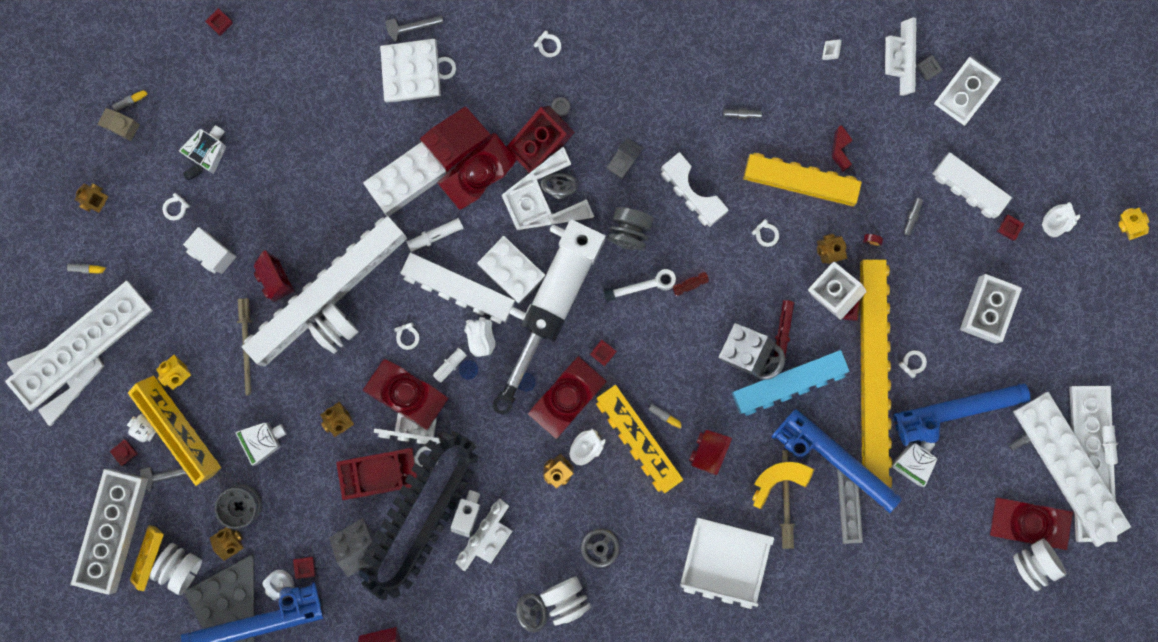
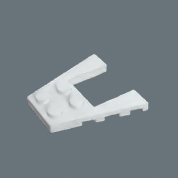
M564 147L502 194V198L517 230L569 222L570 219L576 221L594 217L587 200L551 214L537 180L571 165Z
M43 349L9 361L7 364L12 372L15 373ZM99 357L95 358L67 382L70 386L67 391L38 410L48 426L54 424L56 419L63 414L72 401L79 396L80 392L104 367Z

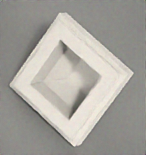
M842 40L825 41L822 59H838Z

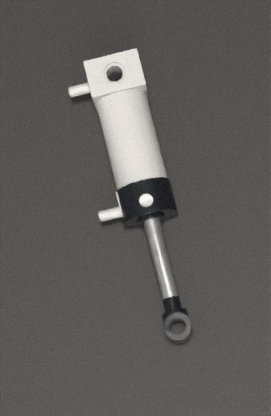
M570 219L565 230L556 225H552L550 228L551 232L562 237L559 242V249L527 312L525 313L514 307L509 312L511 315L522 319L520 326L527 329L531 335L503 392L500 391L493 401V409L498 414L506 415L511 412L516 399L513 396L541 339H547L552 342L556 341L577 293L605 242V235ZM583 239L587 243L585 245H579L577 242ZM500 400L508 402L506 410L501 411L498 409L497 405Z

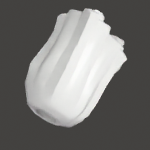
M480 317L479 321L475 322L467 320L464 331L467 334L470 352L476 357L490 355L495 348L491 320Z

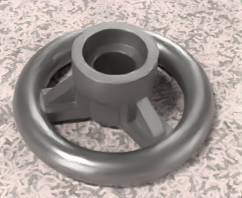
M552 173L542 179L541 187L554 198L563 199L567 195L576 192L579 183L572 175ZM557 178H562L569 181L558 180ZM548 181L552 183L553 188L547 186Z
M774 344L772 349L777 351L779 357L769 356L760 376L757 378L762 380L772 379L782 371L785 364V354L777 344Z
M606 529L592 530L582 540V556L593 567H607L614 563L619 555L620 546L618 539L612 532ZM595 535L606 536L603 541H597L594 544L588 543ZM610 541H612L614 545V551L612 556L609 559H607V544ZM598 545L604 546V550L602 552L597 551ZM587 549L593 550V553L600 557L602 562L591 559Z
M527 593L520 597L516 606V615L520 625L528 632L535 633L540 631L547 621V610L544 602L533 593ZM528 599L537 602L533 607L523 604ZM541 610V621L537 625V612Z

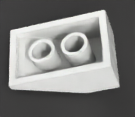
M970 56L934 104L965 126L1002 77Z

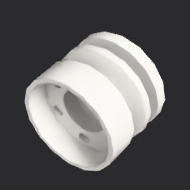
M331 302L322 310L326 319L323 321L315 316L314 319L318 326L311 321L307 323V326L317 342L335 354L338 350L333 343L335 342L342 348L344 345L340 337L343 336L350 340L358 333V330L349 319H345L346 316Z
M1041 539L1031 545L1033 555L1027 549L1022 550V555L1017 553L1013 556L1019 573L1034 591L1041 590V584L1045 587L1048 586L1046 575L1053 581H1057L1066 575V570L1061 560L1045 539Z
M171 543L157 558L151 571L150 579L153 581L158 580L160 585H164L170 579L168 589L177 595H182L195 578V576L190 574V571L197 574L201 567L202 559L191 553L182 559L185 550L183 548L178 549V545Z
M577 576L555 585L540 594L546 607L556 606L549 613L550 616L560 615L553 620L554 625L569 623L581 617L591 608L589 602L580 604L587 599L586 595L576 596V593L582 589Z

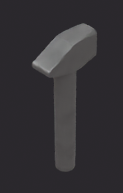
M442 15L398 26L396 19L385 21L388 34L396 43L398 35L401 33L444 23Z
M152 467L140 470V476L148 479L146 485L148 491H152L154 482L187 475L183 468L154 475Z

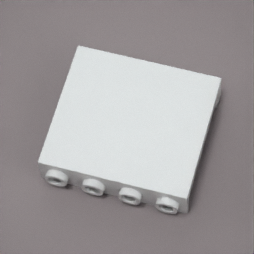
M696 518L680 586L687 593L695 594V591L702 592V596L714 599V596L721 597V601L733 604V601L740 602V606L752 609V606L758 607V595L770 545H773L774 537Z

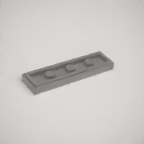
M837 469L843 544L863 543L859 487Z

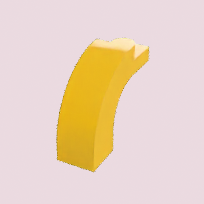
M784 462L769 467L758 477L754 484L761 487L760 491L756 490L752 500L755 501L753 506L762 509L771 489L780 481L790 480L807 487L815 469L795 462Z

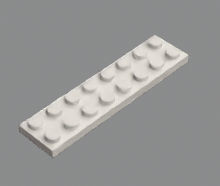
M125 281L5 382L27 409L33 411L153 310L131 283Z
M1111 386L1069 387L1071 430L1115 500L1114 464H1106L1101 426H1112ZM1075 514L1076 542H1092ZM1117 536L1107 542H1117Z
M1049 392L1043 393L1013 411L1096 547L1131 528Z

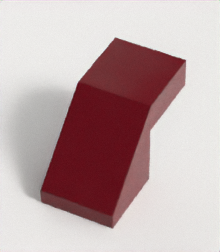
M841 125L835 131L832 158L842 172H844L852 163L843 153L842 149L853 140Z

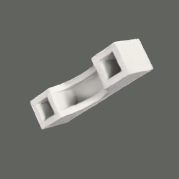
M679 152L662 166L661 175L666 182L671 181L675 186L673 189L678 196L681 197L683 195L687 200L685 203L691 211L695 210L699 214V221L704 226L707 224L711 227L728 212V208L717 196L701 197L692 191L688 183V174L692 166Z

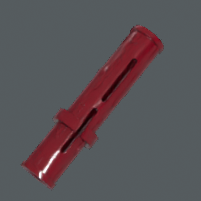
M783 300L779 329L775 340L776 344L784 351L786 359L787 345L791 339L789 338L795 302ZM777 351L774 352L773 357H779Z

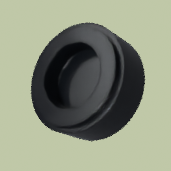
M196 165L186 170L183 176L186 180H192L201 175L203 170L200 165Z

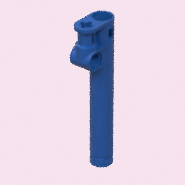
M1019 384L893 414V420L898 422L895 428L904 446H908L909 442L917 440L935 443L940 438V423L1030 402V392L1026 384Z
M797 409L788 416L771 437L773 439L777 438L796 459H804L815 449L889 513L903 499ZM799 421L803 426L800 427L796 422ZM797 445H802L805 448V452L798 454L794 448Z
M312 582L311 586L303 588H282L279 592L280 610L181 634V642H235L323 619V613L316 583ZM291 596L293 599L291 601H284L283 597Z

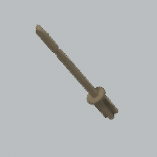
M248 298L238 299L239 321L237 323H242L243 345L245 344L244 340L248 337V323H252V320H250ZM243 349L245 393L249 396L251 394L249 355Z
M782 450V463L788 462V450ZM783 480L784 524H780L782 526V549H793V526L795 524H790L789 480Z

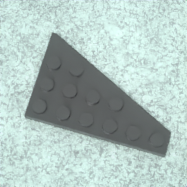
M253 555L184 592L202 629L255 616V558ZM255 636L235 642H255Z

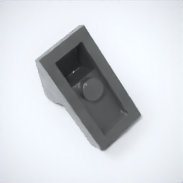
M627 138L618 148L616 155L606 169L623 179L643 148Z

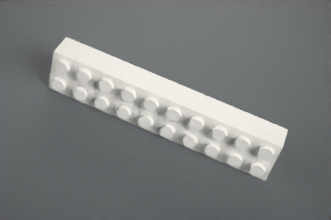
M388 216L380 218L375 223L376 227L363 233L360 237L361 240L357 244L353 243L346 249L347 253L334 259L331 263L332 266L328 270L324 269L317 275V280L305 285L302 289L303 292L299 296L295 295L288 301V306L276 311L273 315L274 318L270 322L266 321L258 328L259 332L255 335H250L244 340L245 344L242 348L256 364L261 366L269 364L308 328L307 323L309 321L314 323L315 316L320 318L323 315L322 310L329 303L335 304L408 239Z

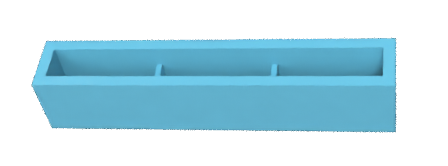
M840 350L780 373L772 379H765L734 391L732 396L739 413H745L747 416L755 413V408L763 406V409L773 406V401L778 399L781 402L792 398L791 394L798 392L799 395L810 391L809 387L816 385L819 388L827 385V380L834 378L837 381L845 378V373L850 371Z

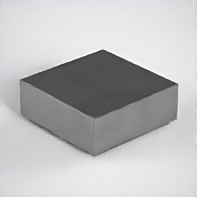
M933 55L916 65L925 81L930 80L943 71Z

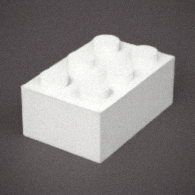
M505 236L477 263L519 305L545 278V274Z
M987 274L980 276L960 330L995 344L1003 342L1022 288Z

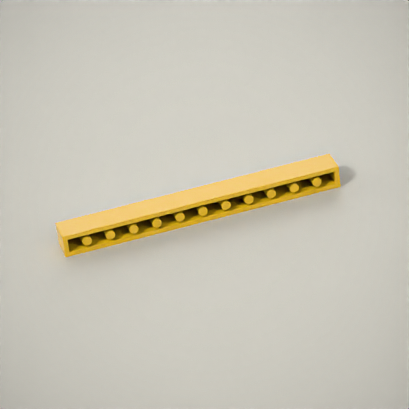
M862 260L860 262V283L867 291L860 298L862 465L891 488L892 477L889 476V468L892 467V459L889 457V449H891L892 441L891 437L888 436V430L891 429V418H888V410L891 409V400L888 399V391L891 389L888 372H890L891 363L888 360L890 341H887V333H890V322H887V314L890 313V304L887 303L890 286L887 284V276H889L890 269L889 265H886V260Z

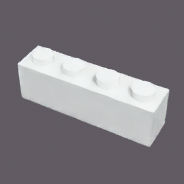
M948 153L932 173L936 176V181L941 184L946 183L951 187L950 190L958 196L961 194L966 198V202L969 205L980 208L982 210L981 213L988 218L999 216L1012 198L951 153Z

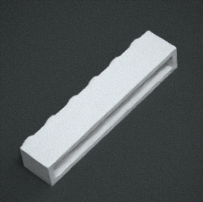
M412 253L409 254L401 271V275L405 276L403 280L411 284L418 282L422 284V289L429 292L433 289L439 292L438 296L446 300L453 298L457 300L455 304L466 308L468 305L474 308L473 312L481 316L484 313L490 315V320L501 324L502 321L507 322L510 315L509 312L515 304V300Z

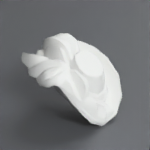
M1070 202L1057 205L1045 215L1042 223L1043 229L1049 236L1058 237L1064 232L1070 231L1076 225L1080 214L1075 215Z
M594 429L583 431L575 438L571 445L569 453L571 461L576 465L587 464L594 457L600 455L605 439L601 440L598 432Z
M275 570L265 578L263 587L265 588V593L272 600L279 603L280 590L285 587L294 588V581L286 571Z

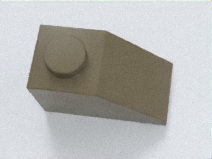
M108 108L105 109L97 124L129 141H132L140 126L133 119Z

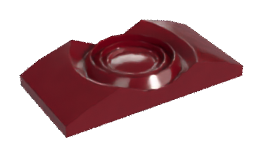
M494 132L444 175L437 184L460 210L478 200L486 188L503 178L514 165L516 159Z
M578 356L535 404L528 415L557 439L607 381Z
M386 359L381 362L363 388V392L428 431L449 400L431 385L417 379L402 367Z
M413 448L336 462L342 500L400 490L403 485L411 488V485L405 482L409 474L415 478L417 477V474L411 471L415 464Z
M996 497L990 536L1031 544L1045 539L1052 548L1067 550L1073 512Z

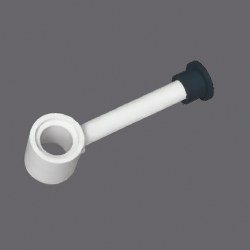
M664 269L653 280L615 290L613 288L605 290L604 288L603 292L606 303L615 300V297L656 286L662 290H670L675 284L676 277L671 270ZM667 275L671 278V283L664 285L661 283L660 278Z

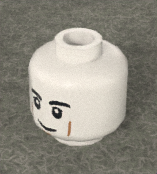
M140 414L137 418L133 416L127 425L130 427L129 435L140 442L150 441L156 433L143 414Z

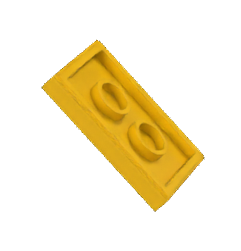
M152 525L147 527L130 577V582L140 591H145L164 535L157 527Z

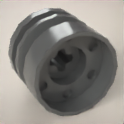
M616 207L612 221L620 226L610 227V231L614 234H608L607 240L621 248L643 251L646 249V244L641 241H648L649 237L641 233V231H651L654 218L641 211Z
M240 484L225 490L218 496L214 511L216 518L222 525L231 529H239L258 518L262 511L263 502L261 495L255 488ZM242 501L244 503L242 505L243 508L238 509V503Z

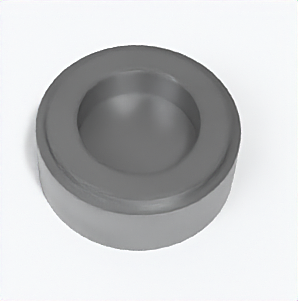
M558 97L553 100L551 108L560 117H563L569 113L570 103L567 99Z

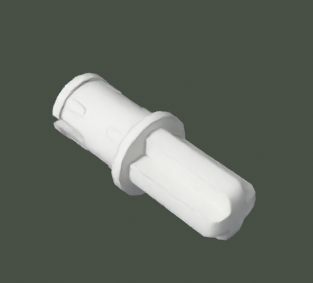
M457 348L433 374L434 378L442 382L452 370H456V366L467 355L460 348Z
M1115 425L1101 426L1103 433L1102 446H1104L1106 464L1108 465L1118 463L1116 449L1118 443H1116Z

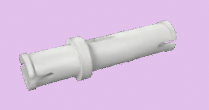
M459 218L427 233L424 231L422 235L406 242L410 251L413 252L423 246H430V243L463 229Z

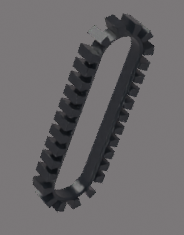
M443 431L438 433L439 444L432 440L426 443L425 446L431 450L430 454L427 456L421 452L417 458L424 465L421 467L416 463L414 464L411 471L418 474L415 478L409 474L405 482L411 485V488L408 489L403 485L399 491L400 494L405 496L404 501L396 496L393 502L394 505L399 507L398 512L390 507L386 514L393 519L392 523L384 518L380 525L387 532L384 534L380 530L377 531L374 537L381 541L378 545L372 541L368 547L374 552L373 557L365 552L362 560L369 564V567L359 568V576L364 579L361 584L367 591L381 600H386L388 595L394 599L401 596L398 588L401 585L407 589L412 586L413 582L407 579L410 572L417 577L421 569L415 566V563L418 562L423 566L427 558L421 555V552L424 551L429 555L433 547L427 544V541L430 540L435 544L439 538L432 532L435 529L441 533L445 527L438 521L440 518L446 522L449 520L451 515L445 512L446 507L454 511L457 504L452 502L451 498L454 497L458 501L460 500L463 493L456 490L459 486L465 490L468 482L462 479L465 475L471 479L474 471L469 469L468 465L478 461V455L471 452L476 449V446L467 437L458 432L451 431V434ZM457 447L459 450L458 464L400 570L392 579L386 582H379V567L439 458L448 449Z

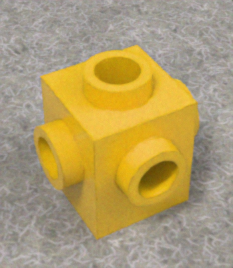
M1140 207L1137 209L1129 208L1120 215L1118 225L1122 233L1126 232L1129 240L1146 235L1149 231L1147 225L1149 223L1148 216L1145 212H1141Z
M175 354L167 361L162 362L156 369L159 374L158 380L163 386L168 385L172 390L182 385L191 376L187 366Z

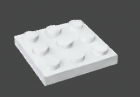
M436 39L380 46L385 102L441 96Z

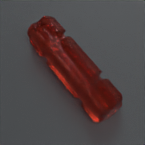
M705 272L698 274V277L694 276L683 281L681 285H674L672 287L673 292L676 296L684 294V291L688 292L699 287V284L708 283L709 278Z

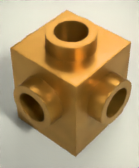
M84 183L77 190L74 200L80 203L79 207L88 212L93 209L100 213L109 196L101 192L102 188L92 183L91 186H88Z
M828 234L824 235L822 240L817 241V252L821 257L822 263H833L847 259L846 243L842 236Z
M340 402L320 414L323 420L321 423L322 427L327 433L330 431L334 437L354 425L350 414Z
M561 453L544 464L543 478L556 489L560 485H565L574 474V466Z
M225 527L210 537L213 551L223 561L244 549L241 541L243 536L238 530Z

